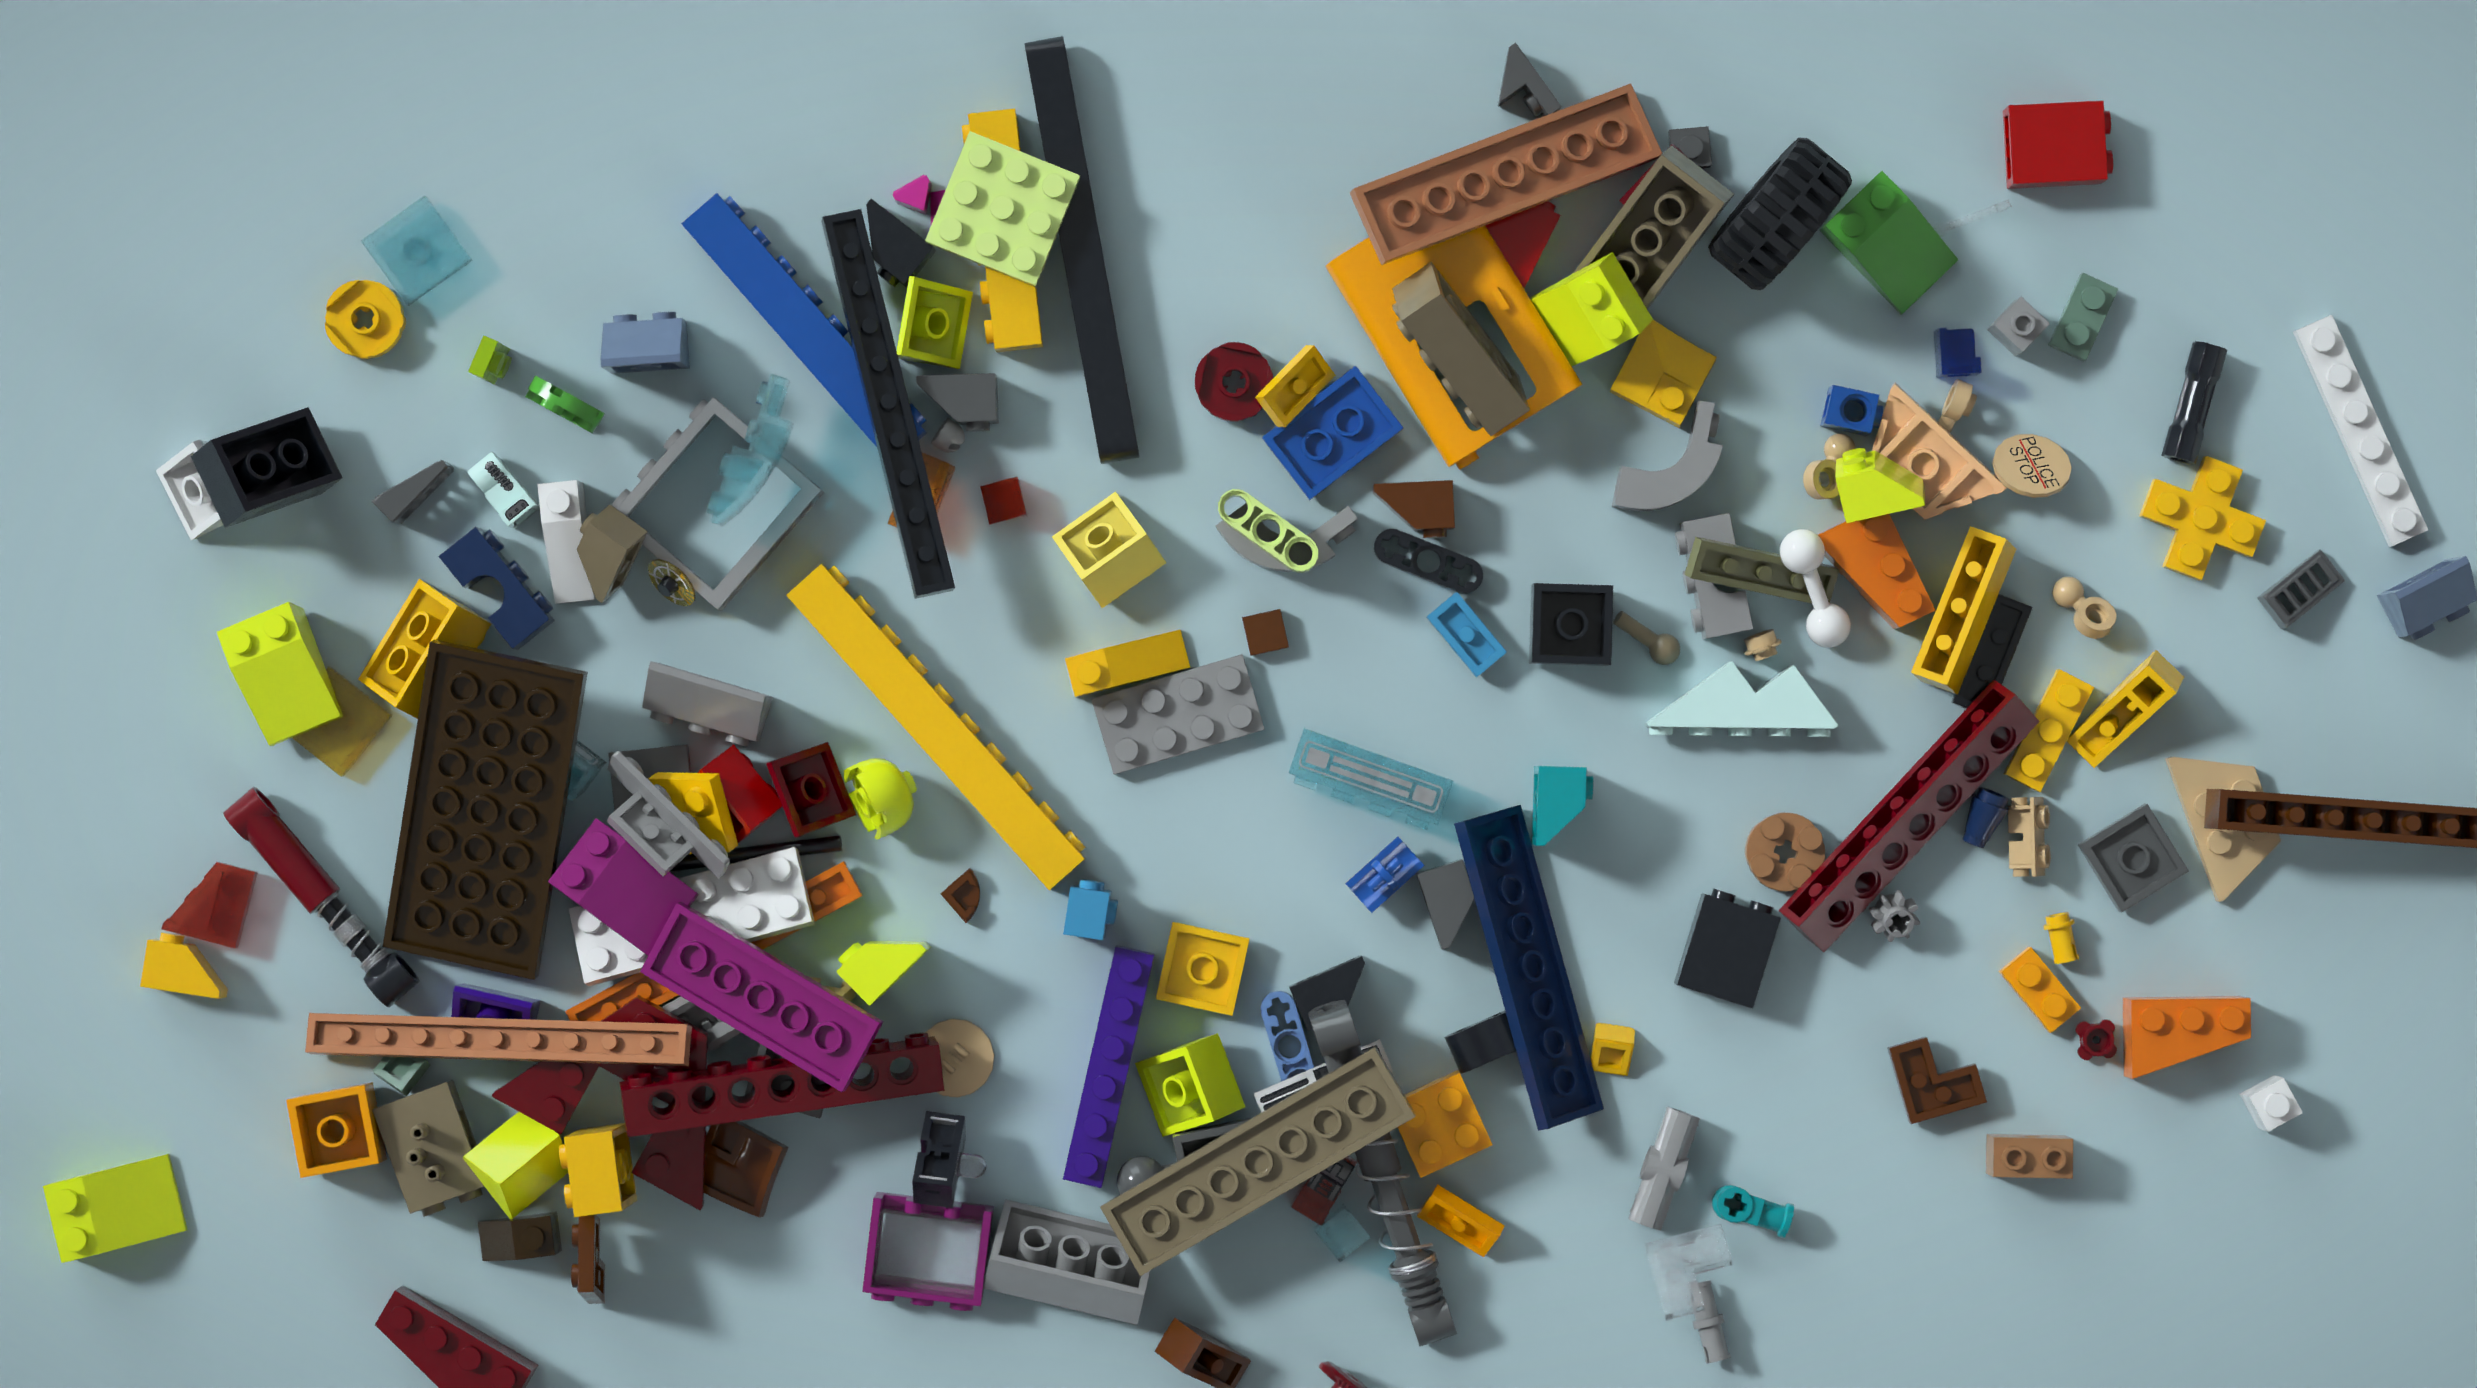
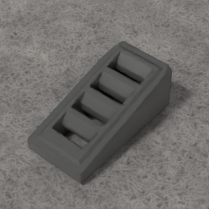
M444 460L437 461L378 495L372 500V503L392 522L402 524L454 471V467Z
M2320 549L2257 598L2278 626L2283 629L2294 623L2345 580ZM2316 563L2330 579L2325 585L2311 568ZM2304 573L2318 590L2314 594L2311 593L2300 578ZM2292 583L2295 584L2306 600L2302 603L2289 589L2288 586ZM2281 592L2294 607L2292 611L2288 612L2278 599V594Z

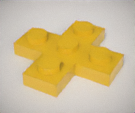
M2203 456L2190 491L2158 479L2152 480L2139 517L2176 530L2162 567L2200 581L2203 579L2215 545L2249 558L2253 557L2266 520L2230 507L2243 469L2209 456Z

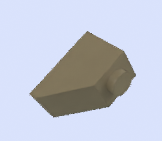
M608 505L598 515L593 512L586 518L580 528L583 536L577 547V552L595 598L601 603L607 600L624 584L648 532L612 505Z

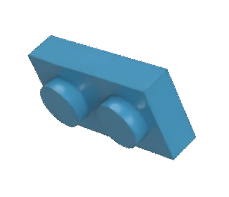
M1458 592L1454 593L1426 617L1476 678L1507 653Z

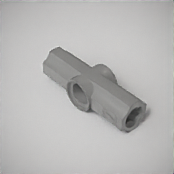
M1666 1108L1654 1146L1651 1145L1641 1168L1639 1178L1642 1180L1630 1209L1629 1220L1661 1231L1674 1192L1679 1190L1684 1179L1689 1161L1687 1155L1695 1137L1700 1120L1699 1117L1674 1108Z

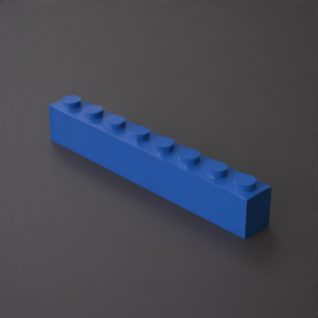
M718 193L714 194L681 224L877 447L853 347L844 338L849 331L834 314L828 319L818 309V306L823 301L808 284L803 289L796 284L792 277L797 272L782 255L775 260L768 252L766 247L771 242L756 225L749 230L740 220L746 213L733 198L729 196L723 200ZM910 403L918 440H920L927 434L921 426L927 420Z

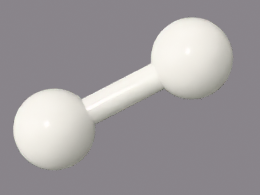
M1807 529L1794 530L1783 539L1780 546V557L1783 564L1790 571L1802 574L1814 609L1810 612L1806 621L1807 633L1810 639L1821 647L1831 648L1838 646L1847 639L1851 630V621L1849 615L1842 607L1828 602L1817 568L1821 565L1825 555L1823 541L1813 531Z

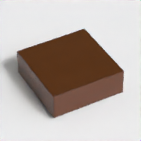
M1281 609L1242 617L1250 656L1289 648Z

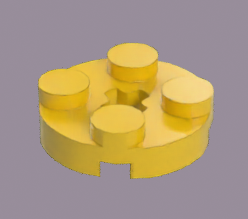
M370 280L349 281L333 292L326 305L325 330L330 341L340 351L365 360L379 357L389 352L400 340L406 326V318L401 301L390 288L379 282ZM359 310L366 313L371 310L373 311L374 316L371 319L373 325L369 329L365 326L359 329L356 327L355 324L359 320L356 313Z

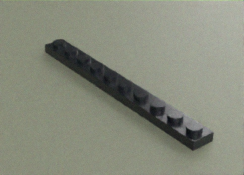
M858 209L823 216L821 222L914 598L917 599L953 591L955 589L954 580L862 210Z

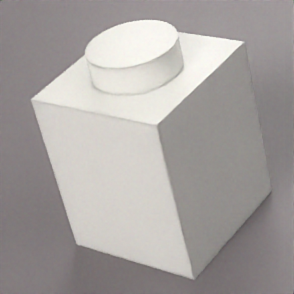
M2273 1075L2240 1093L2258 1129L2267 1132L2303 1113L2287 1082L2279 1076Z

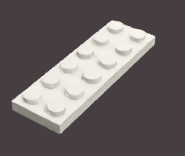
M796 847L730 864L725 875L720 879L710 870L679 878V880L699 894L690 906L691 908L749 942L815 925L800 855ZM580 906L569 908L584 984L592 986L640 973L648 957L645 953Z

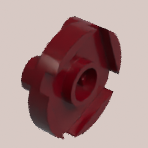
M1228 342L1212 349L1201 359L1195 373V390L1201 405L1211 415L1224 421L1239 422L1255 417L1263 409L1255 397L1273 379V373L1267 360L1256 348L1245 343ZM1232 371L1240 372L1242 374L1240 379L1245 378L1246 380L1245 387L1237 388L1236 393L1228 392L1226 390L1228 385L1223 387V378L1230 377Z

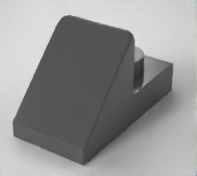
M1515 42L1509 47L1507 52L1498 107L1524 89L1527 95L1523 97V100L1536 117L1540 114L1546 116L1559 111L1562 106Z

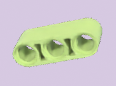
M1232 489L1226 491L1221 496L1218 502V512L1221 519L1228 526L1294 572L1304 573L1315 566L1318 560V548L1310 537L1243 490ZM1239 497L1246 502L1248 510L1243 517L1233 519L1225 513L1224 506L1230 498ZM1265 520L1274 521L1280 529L1278 538L1272 542H1265L1257 535L1258 525ZM1303 543L1311 549L1312 558L1307 564L1297 565L1290 560L1289 551L1293 545Z

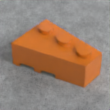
M1890 514L1846 523L1845 521L1818 534L1825 547L1824 556L1834 567L1840 569L1839 573L1860 592L1859 594L1893 629L1900 628L1936 611Z
M2243 996L2123 997L2124 1076L2130 1079L2251 1038V998Z

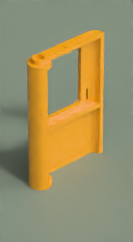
M1486 226L1381 265L1368 237L1325 265L1448 468L1456 464L1458 469L1461 470L1479 459L1476 451L1583 385ZM1430 262L1434 264L1466 307L1476 301L1485 303L1535 384V394L1527 399L1530 411L1492 436L1488 434L1484 427L1476 431L1468 427L1434 370L1432 371L1422 359L1419 353L1421 349L1415 339L1409 342L1396 323L1400 319L1392 307L1396 303L1392 288Z

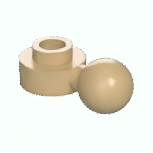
M1839 433L1830 436L1824 445L1826 459L1813 461L1806 467L1803 483L1806 492L1812 498L1823 500L1832 499L1839 495L1835 479L1836 459L1843 458L1842 454L1844 452L1856 449L1854 441L1848 435Z
M2063 577L2054 584L2052 594L2055 602L2062 607H2073L2076 610L2073 620L2075 627L2081 634L2093 639L2103 638L2109 634L2116 622V612L2108 601L2099 597L2085 598L2082 583L2074 577Z

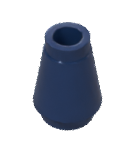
M1979 787L1977 795L1973 794L1962 840L1974 846L1984 848L2009 811L2006 807L2009 798L1988 788Z

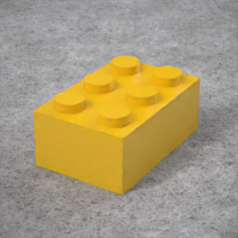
M625 1123L581 1128L564 1137L565 1144L559 1145V1158L562 1169L568 1168L570 1184L564 1185V1197L567 1209L573 1208L574 1217L623 1211L637 1201L634 1174L631 1173L633 1164L630 1140L627 1137Z

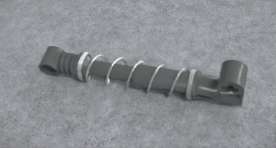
M1346 1000L1326 1003L1308 1012L1329 1073L1363 1054ZM1389 1132L1355 1152L1359 1164L1356 1168V1175L1364 1179V1181H1371L1375 1194L1369 1200L1367 1209L1371 1213L1383 1216L1386 1229L1379 1238V1244L1395 1252L1396 1259L1389 1265L1388 1270H1390L1391 1278L1403 1288L1401 1292L1406 1297L1404 1301L1409 1306L1407 1310L1419 1346H1423L1456 1335L1457 1332L1444 1296H1441L1443 1295V1290L1441 1287H1438L1440 1285V1281L1436 1277V1268L1439 1264L1438 1256H1436V1252L1426 1250L1432 1247L1433 1244H1420L1411 1216L1421 1212L1422 1209L1409 1210L1400 1181L1408 1178L1410 1174L1397 1175V1172L1402 1168L1394 1146L1398 1139H1392ZM1375 1198H1377L1381 1212L1371 1208V1203ZM1387 1232L1393 1247L1383 1243V1237Z

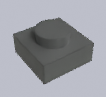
M1709 126L1671 129L1668 131L1669 147L1671 144H1675L1700 168L1712 166Z

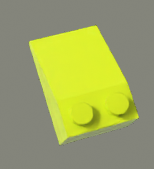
M1613 252L1530 297L1571 366L1605 353L1639 335L1653 321L1652 316Z
M286 602L217 631L229 668L269 746H274L343 717L304 608L291 602Z
M169 1154L43 1186L61 1263L188 1230Z

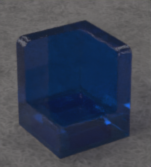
M1947 327L1934 331L1936 378L1976 376L1982 373L1981 357H1976L1973 329L1947 330Z

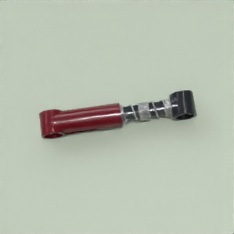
M251 788L223 812L226 820L243 839L251 843L310 914L318 912L317 917L324 918L329 924L328 930L334 931L333 936L341 942L343 947L348 946L352 951L351 957H357L360 960V968L366 972L363 980L382 1004L386 1007L392 1006L419 983L418 976L407 962L397 953L393 952L390 954L387 953L386 948L381 949V943L376 944L370 937V930H364L366 925L360 921L357 914L352 915L346 908L348 904H343L337 898L339 896L338 892L341 889L282 821L275 806L258 788Z

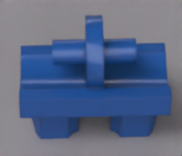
M1397 836L1345 884L1367 909L1373 913L1425 865Z

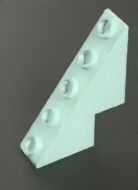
M1732 661L1719 668L1644 724L1646 727H1649V735H1673L1674 727L1689 728L1688 735L1712 736V728H1728V736H1752V728H1767V736H1791V729H1807V737H1831V729L1839 726L1794 665L1787 667L1754 691Z

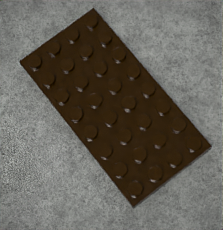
M435 639L430 642L382 947L532 980L539 976L553 886L548 881L556 871L588 672Z

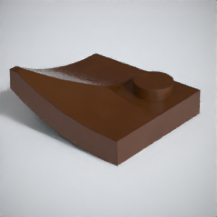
M741 1121L711 1125L705 1139L704 1193L756 1217H764L774 1182L789 1147Z

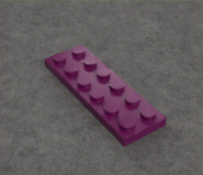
M683 902L676 903L640 970L644 975L840 1092L847 1090L884 1022Z

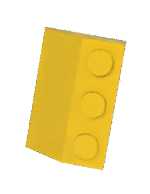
M419 579L358 680L394 707L418 719L430 642L435 639L477 648L483 642L491 623L463 604Z

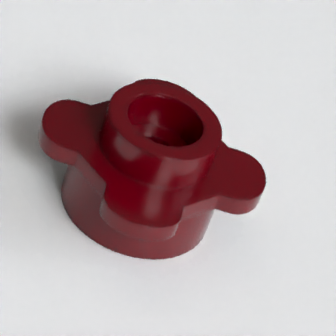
M2104 1019L2096 1024L2082 1021L2076 1026V1034L2080 1037V1047L2077 1050L2080 1058L2084 1060H2090L2093 1056L2112 1058L2116 1054L2117 1047L2114 1045L2113 1035L2115 1026L2110 1020ZM2094 1036L2100 1038L2099 1043L2095 1044L2093 1042Z

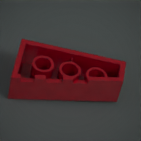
M401 1286L393 1292L375 1323V1326L438 1388H526L539 1366L405 1286Z

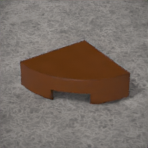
M971 868L940 893L965 923L974 916L980 901L979 882Z

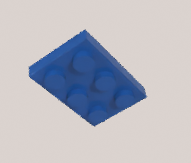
M1354 366L1316 395L1286 427L1276 426L1265 434L1262 439L1310 501L1403 430V426L1357 366Z

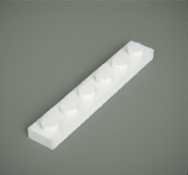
M2329 315L2293 331L2388 546L2397 545L2428 531L2333 316Z

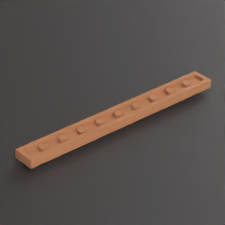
M309 1013L305 1052L316 1055L689 1066L692 1026L688 1024Z

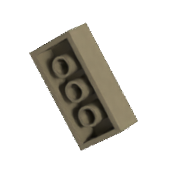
M1671 146L1660 155L1574 273L1613 252L1648 310L1734 196V193Z
M1432 262L1392 288L1396 301L1392 307L1400 319L1396 322L1400 331L1409 342L1414 339L1422 348L1419 353L1426 365L1432 371L1436 368L1439 369L1445 377L1442 379L1445 389L1454 400L1460 397L1467 405L1464 411L1476 428L1482 425L1488 434L1492 436L1530 411L1520 376Z

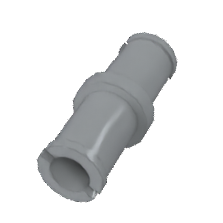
M1711 1280L1686 1286L1696 1319L1692 1321L1694 1330H1699L1706 1364L1731 1358L1721 1323L1724 1322L1723 1314H1718Z

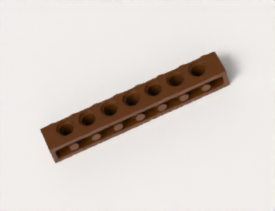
M2207 789L2204 821V828L2477 848V808L2226 789Z

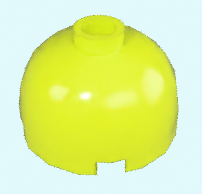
M871 758L861 761L844 770L845 783L852 780L855 791L848 793L853 807L868 832L877 830L875 839L878 840L906 824L912 815L914 807L912 794L917 791L914 779L907 770L901 772L897 765L882 758Z

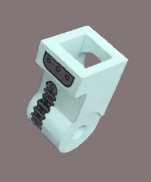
M490 452L467 471L508 527L515 529L540 509L539 503L494 452Z

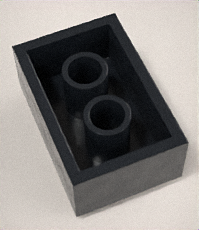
M309 407L212 439L191 456L225 528L321 495L343 478Z

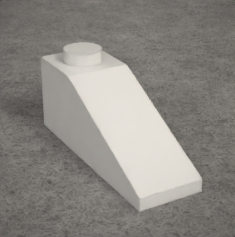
M578 480L537 484L541 524L555 604L595 600V595L577 552V547L583 536L580 528L587 518L584 484Z

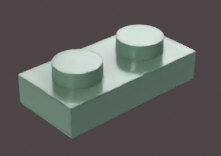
M2081 273L2048 346L2083 362L2086 361L2118 288L2088 274Z

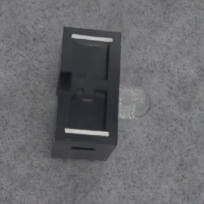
M926 1111L920 1139L921 1152L917 1154L912 1180L913 1203L953 1208L959 1176L979 1178L985 1173L987 1165L982 1156L963 1153L966 1141L965 1116Z

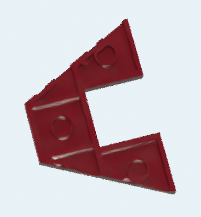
M638 995L599 1022L688 1024L692 1026L689 1066L538 1062L501 1088L495 1090L491 1097L562 1134L599 1067L625 1081H628L627 1077L636 1073H651L652 1077L668 1075V1070L677 1067H690L691 1071L707 1069L708 1033ZM700 1086L694 1090L692 1098L695 1101H706V1086ZM660 1092L654 1096L669 1105L674 1098L668 1092ZM706 1126L652 1134L631 1173L701 1211L704 1206Z

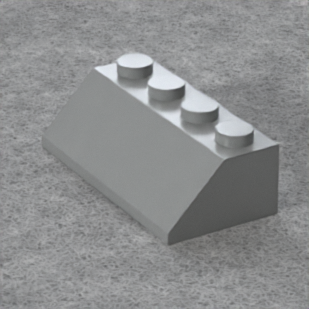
M1005 1199L989 1258L983 1289L1138 1325L1150 1271L1142 1276L1138 1274L1108 1223Z

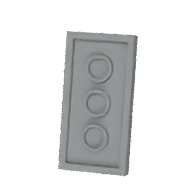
M1242 654L1091 699L1114 775L1265 730Z

